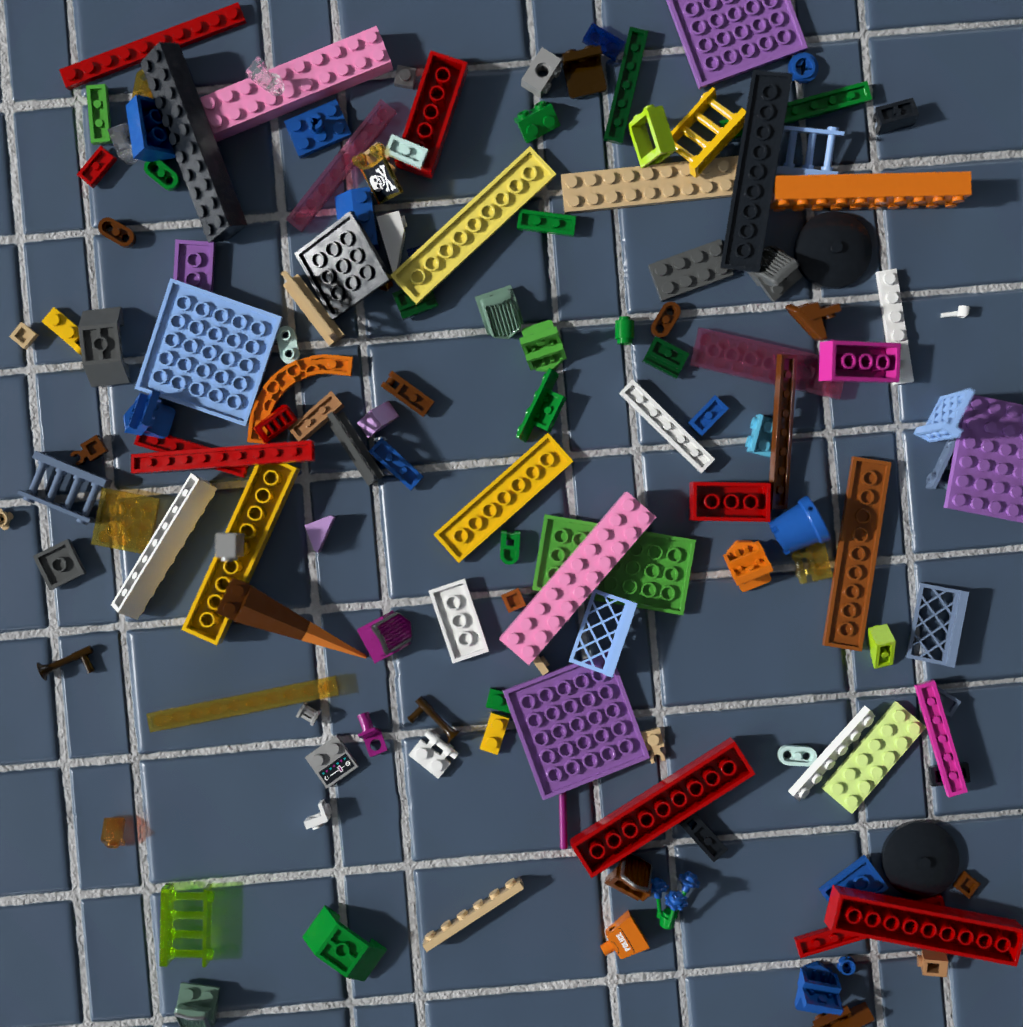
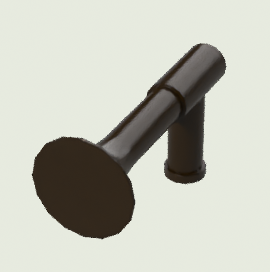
M89 645L50 664L42 665L37 662L39 674L46 681L48 674L79 659L82 660L87 674L95 671L88 655L94 653L93 648Z
M422 696L415 701L419 707L407 717L411 723H414L425 711L446 733L448 743L461 731L451 728Z

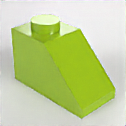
M875 625L868 628L867 641L874 669L893 665L896 640L888 625Z

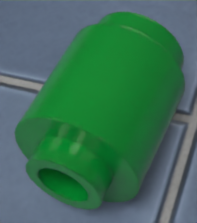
M621 316L619 320L615 321V340H617L618 345H631L632 340H634V320H630L629 316Z

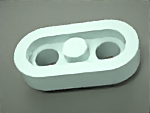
M289 326L280 327L276 337L281 360L289 364L300 359L297 335L294 329ZM288 332V338L284 339L283 333ZM288 351H292L291 357L286 356Z
M783 745L777 752L778 759L783 764L790 766L809 767L817 759L816 751L809 746ZM786 751L790 752L788 757H784ZM808 752L809 756L803 758V754Z

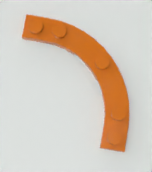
M328 354L312 355L295 360L278 370L264 384L257 400L253 404L247 442L268 444V442L264 443L253 427L273 412L281 396L291 386L303 379L316 375L327 374L352 377L354 358ZM263 426L262 429L269 435L268 430Z

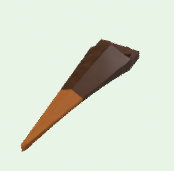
M233 576L215 611L216 614L237 623L367 658L362 652L318 627L253 585Z

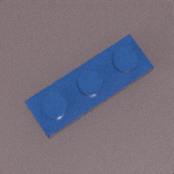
M382 437L369 450L409 490L412 491L424 478L419 471Z

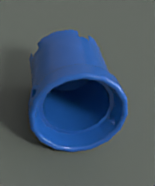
M809 496L802 497L798 500V504L768 522L775 539L782 546V551L786 556L815 543H825L831 540L829 530Z

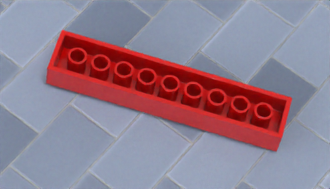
M730 737L570 838L571 847L590 877L593 878L754 776L755 772L736 742Z
M837 885L832 886L824 918L825 924L832 932L1016 967L1023 945V926L1013 919Z

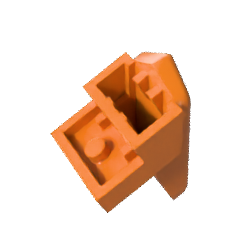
M736 540L727 550L726 554L723 555L736 585L739 586L742 592L749 591L771 581L770 572L773 571V568L759 540L755 542L751 540Z

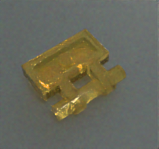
M818 542L805 547L804 552L798 550L791 554L797 570L795 574L799 578L800 584L807 583L806 575L811 574L812 581L833 577L825 543ZM807 557L809 568L804 569L802 558Z

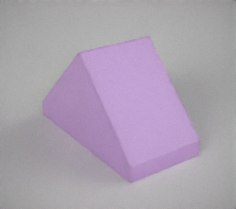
M387 401L371 409L357 423L366 436L370 438L400 416L390 402Z
M327 516L304 525L314 551L321 552L336 519L335 516Z

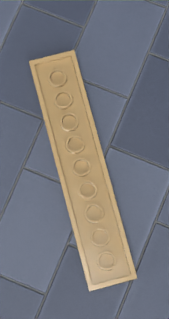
M739 156L715 158L697 178L690 174V162L688 161L653 164L644 168L634 166L561 174L564 214L732 197Z

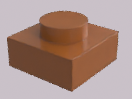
M519 587L501 595L508 613L526 606Z

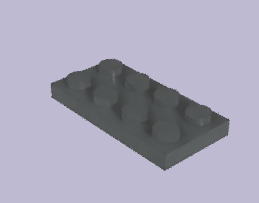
M721 239L648 265L661 302L734 275L732 270L720 268L724 248Z

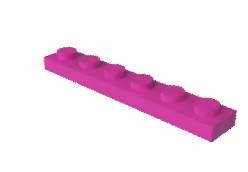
M929 680L916 684L914 687L946 796L950 798L968 792L936 682L935 680Z

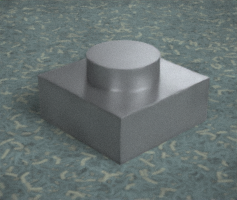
M397 65L394 85L413 90L417 69Z

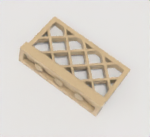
M284 270L281 273L287 281L283 284L284 288L331 347L343 338L345 334L335 321L330 318L328 312L299 274L292 278Z

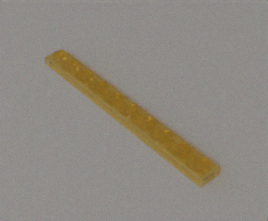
M334 675L149 712L146 716L151 733L336 696L340 693L337 678Z

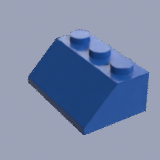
M136 94L126 105L133 159L152 162L176 158L155 100Z
M371 188L350 189L335 196L337 220L349 211H354L376 250H379V237Z

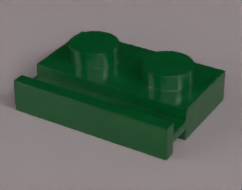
M403 290L392 293L403 320L439 307L433 291L418 305Z
M655 336L642 362L677 379L689 353Z

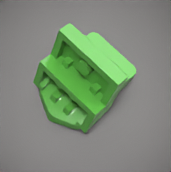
M551 320L522 329L523 337L519 338L530 370L547 372L549 368L555 370L562 364L563 360L567 359L557 327H554Z

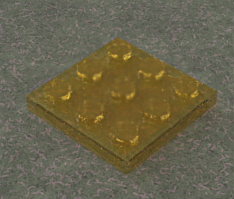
M102 488L91 544L142 554L154 534L161 498Z

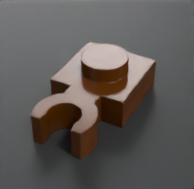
M95 435L80 444L83 450L73 451L70 455L71 457L80 455L81 459L76 462V465H83L86 463L87 458L90 461H94L109 451L100 436Z

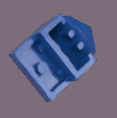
M153 389L149 395L140 393L135 399L134 404L123 416L124 432L165 439L169 435L176 411L174 408L161 404L159 399L161 392Z
M814 961L801 967L794 1003L795 1008L811 1013H830L841 1016L844 1010L839 996L842 988L838 975L832 973L831 969L820 961Z

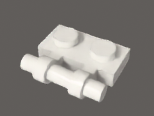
M428 730L425 733V736L430 739L428 743L420 739L409 753V756L439 779L451 763L446 757L449 755L455 759L459 753L453 749L454 746L450 743L444 742L439 734H434L431 730ZM434 744L443 750L441 754L432 748Z

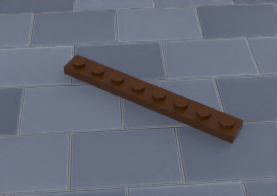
M777 354L769 483H771L770 509L788 508L797 355Z

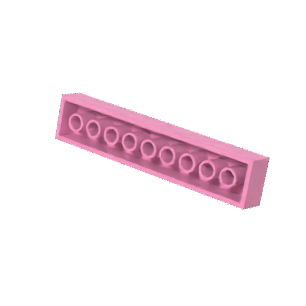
M374 26L200 97L213 135L216 141L219 142L393 70V66L377 26ZM271 73L278 74L282 81L274 79Z
M624 492L504 631L499 640L530 665L655 520L656 516L632 495Z

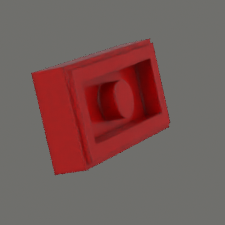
M100 146L77 173V176L94 189L118 159L103 146Z

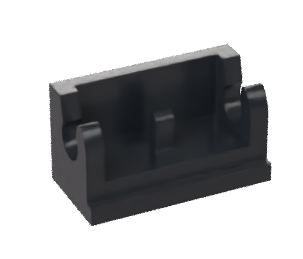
M909 98L876 107L873 116V122L877 121L876 134L880 135L913 126L919 116L914 99Z

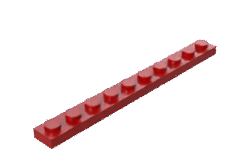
M237 2L59 69L65 87L70 90L139 64L159 42L179 43L182 48L246 24V20L240 4Z
M315 441L131 454V473L145 474L315 461Z

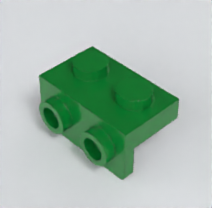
M540 101L534 105L535 108L529 111L523 110L517 114L518 117L514 118V122L518 124L526 143L561 126L551 103Z

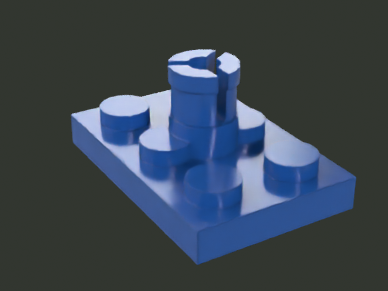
M337 99L284 121L300 159L352 137Z

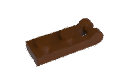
M391 371L389 373L390 377L386 382L383 381L381 387L424 418L435 402ZM395 381L400 383L396 390L392 388Z

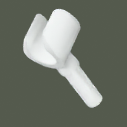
M961 305L958 307V311L941 313V318L952 316L965 318L969 314L970 307Z

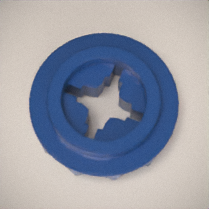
M805 52L794 55L787 66L788 73H793L792 81H797L799 84H808L817 76L819 70L816 58ZM804 62V68L807 70L801 75V69L798 68Z

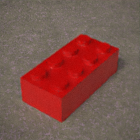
M690 482L689 520L770 522L771 483Z

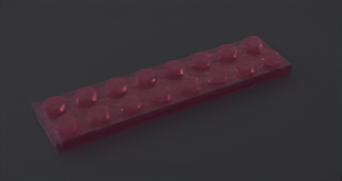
M698 328L690 366L775 385L777 354L797 355L795 390L839 400L844 382L819 381L820 355Z

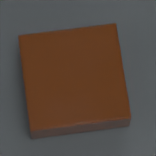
M963 870L952 885L970 899L981 883Z

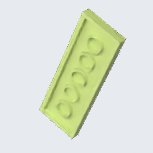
M894 701L821 788L853 814L923 732L926 726L898 702Z

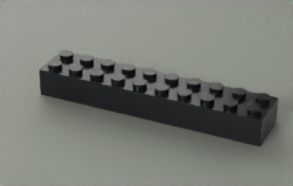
M159 42L140 62L142 70L146 76L148 86L152 92L208 243L228 241L247 226L246 219L179 43Z

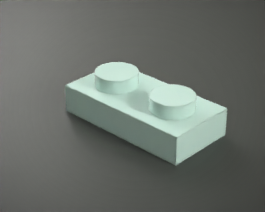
M392 134L384 153L387 156L422 169L429 151L427 148Z

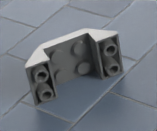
M122 307L82 312L78 326L82 365L91 387L131 383L129 364L124 362L120 333V327L124 326Z

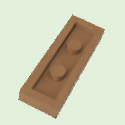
M331 391L288 429L298 441H306L330 420L327 414L330 412L337 414L345 406Z

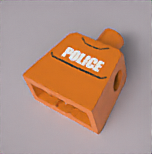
M629 910L605 930L608 941L600 945L605 956L616 951L620 959L650 948L648 941Z

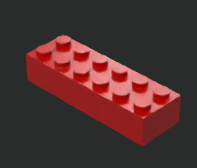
M430 50L402 135V139L427 148L429 152L422 169L395 159L396 168L433 179L468 73V62Z

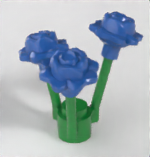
M690 871L679 874L678 880L683 884L682 892L671 890L669 894L665 895V904L669 905L670 908H665L664 911L661 909L662 892H666L669 885L658 877L651 879V893H654V898H656L657 902L656 917L660 919L659 924L664 929L670 930L674 928L679 911L688 906L686 893H689L690 888L700 887L697 875Z

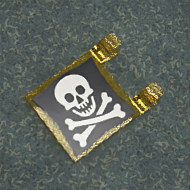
M379 142L369 148L370 153L378 160L367 165L366 155L360 153L352 158V162L361 170L378 204H381L403 193V190L385 157L384 146Z

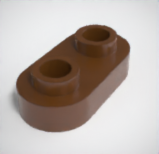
M109 217L103 218L99 222L98 230L106 238L124 248H130L135 244L136 235L131 229ZM112 226V231L108 232V227ZM125 236H129L128 241H124Z
M667 302L663 305L651 325L653 336L664 338L669 334L681 313L677 303ZM668 309L673 311L672 316L667 314ZM657 326H662L663 331L659 332Z

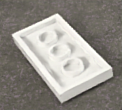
M465 578L429 590L452 663L489 652Z

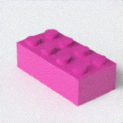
M835 340L820 342L819 381L897 383L900 380L901 343Z

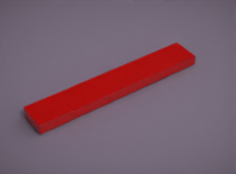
M137 435L134 445L157 452L210 448L168 435L165 439ZM249 466L213 469L245 478Z

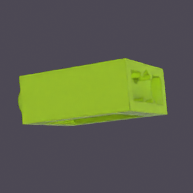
M648 105L644 107L643 112L635 115L634 119L627 124L641 168L659 164L677 150L663 105L656 107ZM646 122L649 123V127L656 146L655 149H653L650 137L645 125Z

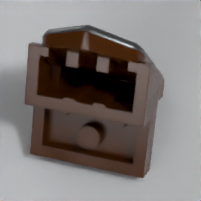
M629 854L621 859L618 866L606 876L604 884L637 901H644L651 895L652 865L634 854Z

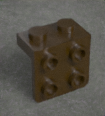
M588 45L584 49L577 51L576 49H571L562 55V67L571 99L606 91L607 85L601 64V45Z

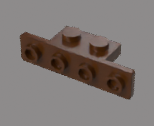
M863 1002L850 1009L847 1005L843 1006L844 1011L841 1016L821 1013L812 1021V1027H863L874 1022V1017L866 1002Z

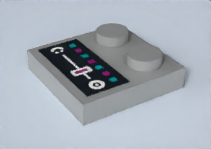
M335 735L305 757L326 789L359 766L338 735Z

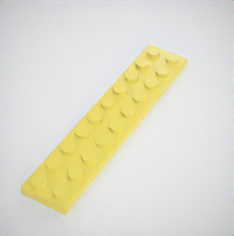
M529 146L390 276L418 305L514 216L519 209L555 178L556 173Z

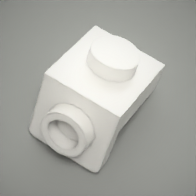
M325 799L320 800L318 803L320 813L305 819L306 829H318L324 825L323 823L329 821L332 810L329 803L326 804Z

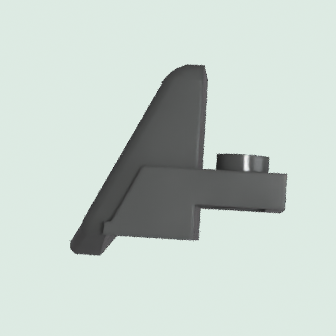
M777 246L764 247L759 273L747 272L756 285L760 286L769 299L774 302L803 276L797 268L799 266L797 260L790 257Z

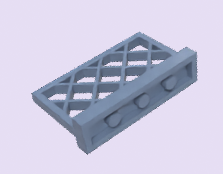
M924 583L919 584L906 658L955 668L969 592ZM924 587L932 589L936 596L926 601L922 595ZM946 592L954 593L953 601L947 605L940 597ZM938 598L944 607L934 612L929 603ZM927 606L932 615L923 620L919 615V610ZM946 609L950 618L942 624L937 614ZM935 617L940 626L930 631L925 622ZM923 624L928 634L919 639L915 631L917 627ZM942 628L946 633V638L938 642L933 633ZM931 635L936 645L927 650L921 641ZM918 643L925 651L919 656L911 655L912 647ZM939 647L943 652L942 659H933L929 652Z

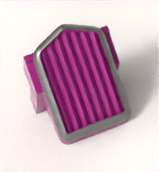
M394 610L357 629L374 663L411 644V622L401 613L394 612Z

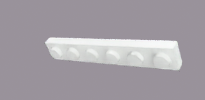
M897 268L877 271L876 280L886 343H901L900 380L897 383H893V385L914 382Z
M633 379L619 393L700 473L715 460Z
M864 706L788 792L798 801L805 798L813 785L821 781L822 775L835 765V761L839 756L847 752L848 746L859 739L865 727H869L873 723L875 717L873 712Z

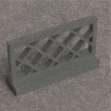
M333 412L327 414L330 419L327 423L367 485L370 486L385 476L346 414L344 412L338 415Z

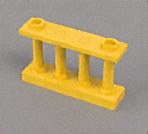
M714 87L701 96L700 101L671 131L677 149L675 152L690 162V174L695 178L703 172L744 126L746 110L741 108L737 113H733L716 101V89ZM709 107H712L727 118L729 122L724 127H719L704 116L703 113ZM696 121H699L714 132L716 136L707 142L692 131L690 127ZM683 135H686L702 147L703 150L694 156L679 145L677 141Z

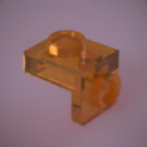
M124 817L104 818L101 842L107 848L116 849L119 846H125L126 841L123 839Z

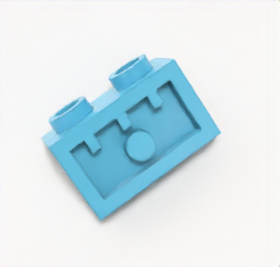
M758 414L752 418L750 424L752 433L751 436L747 437L745 447H748L747 452L768 458L771 456L773 418L765 417L763 414Z

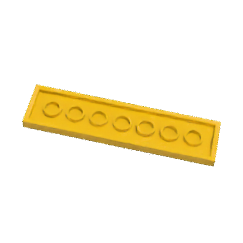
M547 433L433 535L458 563L461 562L567 468L573 460L552 436Z

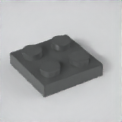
M66 539L33 556L49 590H54L87 573L70 539Z

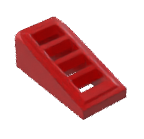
M281 405L253 427L261 440L267 443L294 424L298 419L288 405ZM276 417L281 421V425L276 421ZM269 422L273 424V426L276 428L275 430L272 429V427L269 425ZM263 426H265V428L268 430V432L270 433L269 435H267L264 432V430L262 429Z

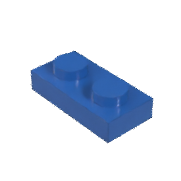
M714 395L688 424L702 436L729 408Z

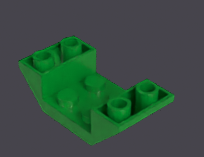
M324 905L302 938L316 957L344 977L365 982L387 951V948L372 938L369 942L364 940L339 922V914Z

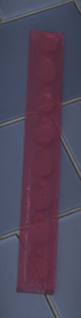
M380 99L286 218L287 222L301 233L305 230L363 156L362 154L370 148L397 114L392 107Z

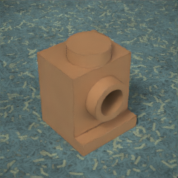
M922 949L921 955H917V966L921 967L922 975L947 977L948 958L946 953Z

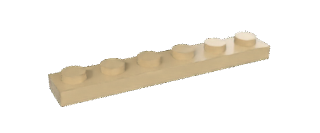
M521 878L508 880L503 888L500 890L498 888L494 889L489 893V897L484 900L479 899L469 910H462L454 920H447L437 931L432 930L428 932L423 940V947L426 952L523 890L524 883Z

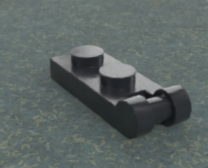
M696 813L679 823L713 862L728 850ZM694 820L696 824L691 828L688 824Z

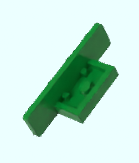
M551 368L544 374L542 383L534 394V400L526 410L525 418L517 429L516 437L525 443L534 426L549 433L551 432L567 399L565 396L552 391L559 374Z

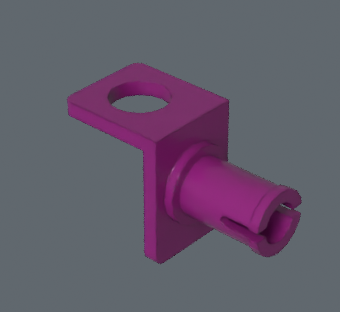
M369 712L359 714L357 717L363 732L359 733L358 737L364 740L369 756L374 757L386 752L388 748L380 729L373 727ZM377 739L381 742V747L379 750L374 751L371 748V742Z

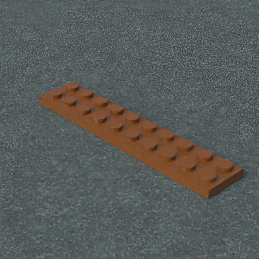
M855 456L851 458L822 642L824 646L862 652L892 462Z

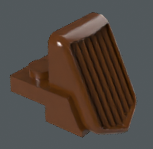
M809 302L800 306L793 304L785 306L789 314L816 341L827 340L822 319L835 317L836 312L841 311L839 303L822 307L819 306L818 302Z

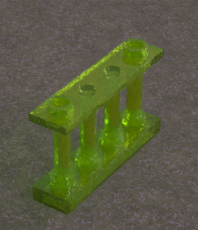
M166 883L161 888L159 967H167L174 958H202V967H206L210 960L213 959L211 916L215 891L212 890V884H208L203 892H176L174 890V883ZM175 900H203V911H176V909H173ZM175 919L203 920V931L176 930L173 928V921ZM175 938L203 939L202 950L175 949L173 947V940Z

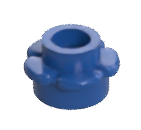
M850 956L839 958V963H837L838 971L842 972L843 975H852L856 970L854 959Z

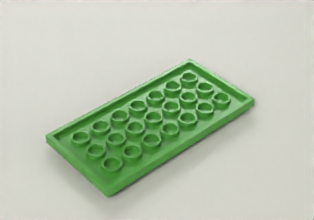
M544 515L532 590L540 591L598 523ZM644 531L595 589L638 603L636 608L684 615L696 540ZM596 593L595 601L606 602L604 596ZM607 597V599H608L609 602H611V601L614 600V599H611V598H608V597ZM620 601L612 603L618 605H625V603Z

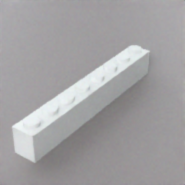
M193 473L189 475L113 600L111 606L118 613L138 620L139 616L144 612L150 598L154 596L156 588L164 579L170 565L174 563L175 557L180 549L183 548L187 537L194 530L195 524L200 516L203 515L209 501L215 495L217 488L209 481Z

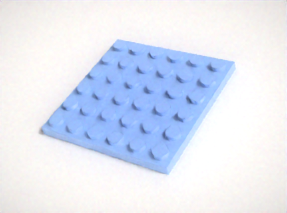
M170 278L135 389L149 394L154 389L161 392L159 397L247 426L283 317Z

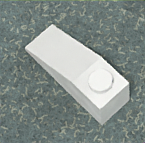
M399 211L377 217L392 272L400 267L406 235L404 228L408 227L405 216H401Z

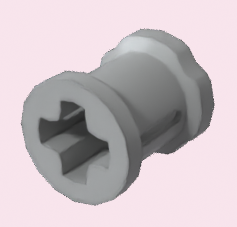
M304 702L296 717L305 719L313 726L321 710L317 711L308 706L307 702Z

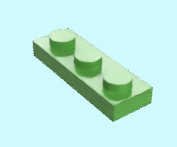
M106 84L86 85L91 143L93 145L113 144L108 86Z

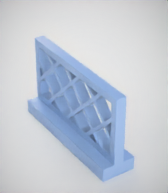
M969 388L940 396L926 425L917 427L913 434L930 443L959 438L963 430L957 428V425L975 391Z
M594 589L569 662L613 677L638 603ZM596 593L604 596L607 604L597 608L594 603ZM607 597H608V598H611V599H614V600L611 601V602H609L608 599H607ZM616 601L625 603L623 611L615 615L610 604ZM593 604L595 610L590 611ZM608 605L613 616L603 620L598 610ZM596 611L601 622L590 626L587 620L588 615ZM621 614L620 620L618 621L616 616ZM615 618L618 624L617 629L609 633L604 622ZM587 623L589 628L584 630L585 624ZM602 624L607 634L597 639L592 628ZM590 630L595 640L584 644L581 638L582 633ZM615 633L614 638L612 640L610 635ZM608 636L612 644L610 648L603 651L598 641ZM596 642L600 653L590 657L586 646ZM584 648L588 659L582 662L574 659L576 651ZM609 651L608 656L606 658L604 653ZM601 654L605 660L603 669L596 667L592 661L593 658Z

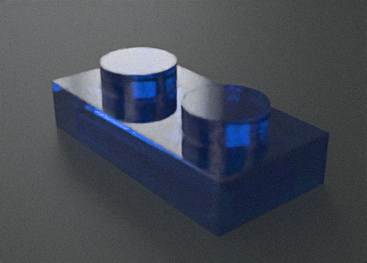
M594 23L591 24L582 40L586 45H601L602 54L616 61L625 45V41Z

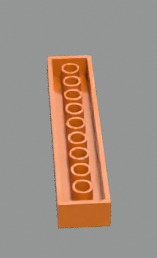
M971 171L775 176L770 209H773L774 212L785 211V209L803 211L804 208H811L812 211L831 208V210L836 211L845 207H850V210H859L862 207L876 210L881 207L898 209L900 206H907V209H915L919 206L936 208L938 205H945V208H954L972 195Z

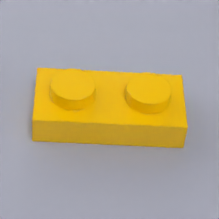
M491 712L480 750L498 755L509 717Z

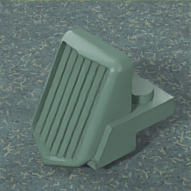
M511 285L475 297L488 336L510 339L520 330L521 325L524 324Z

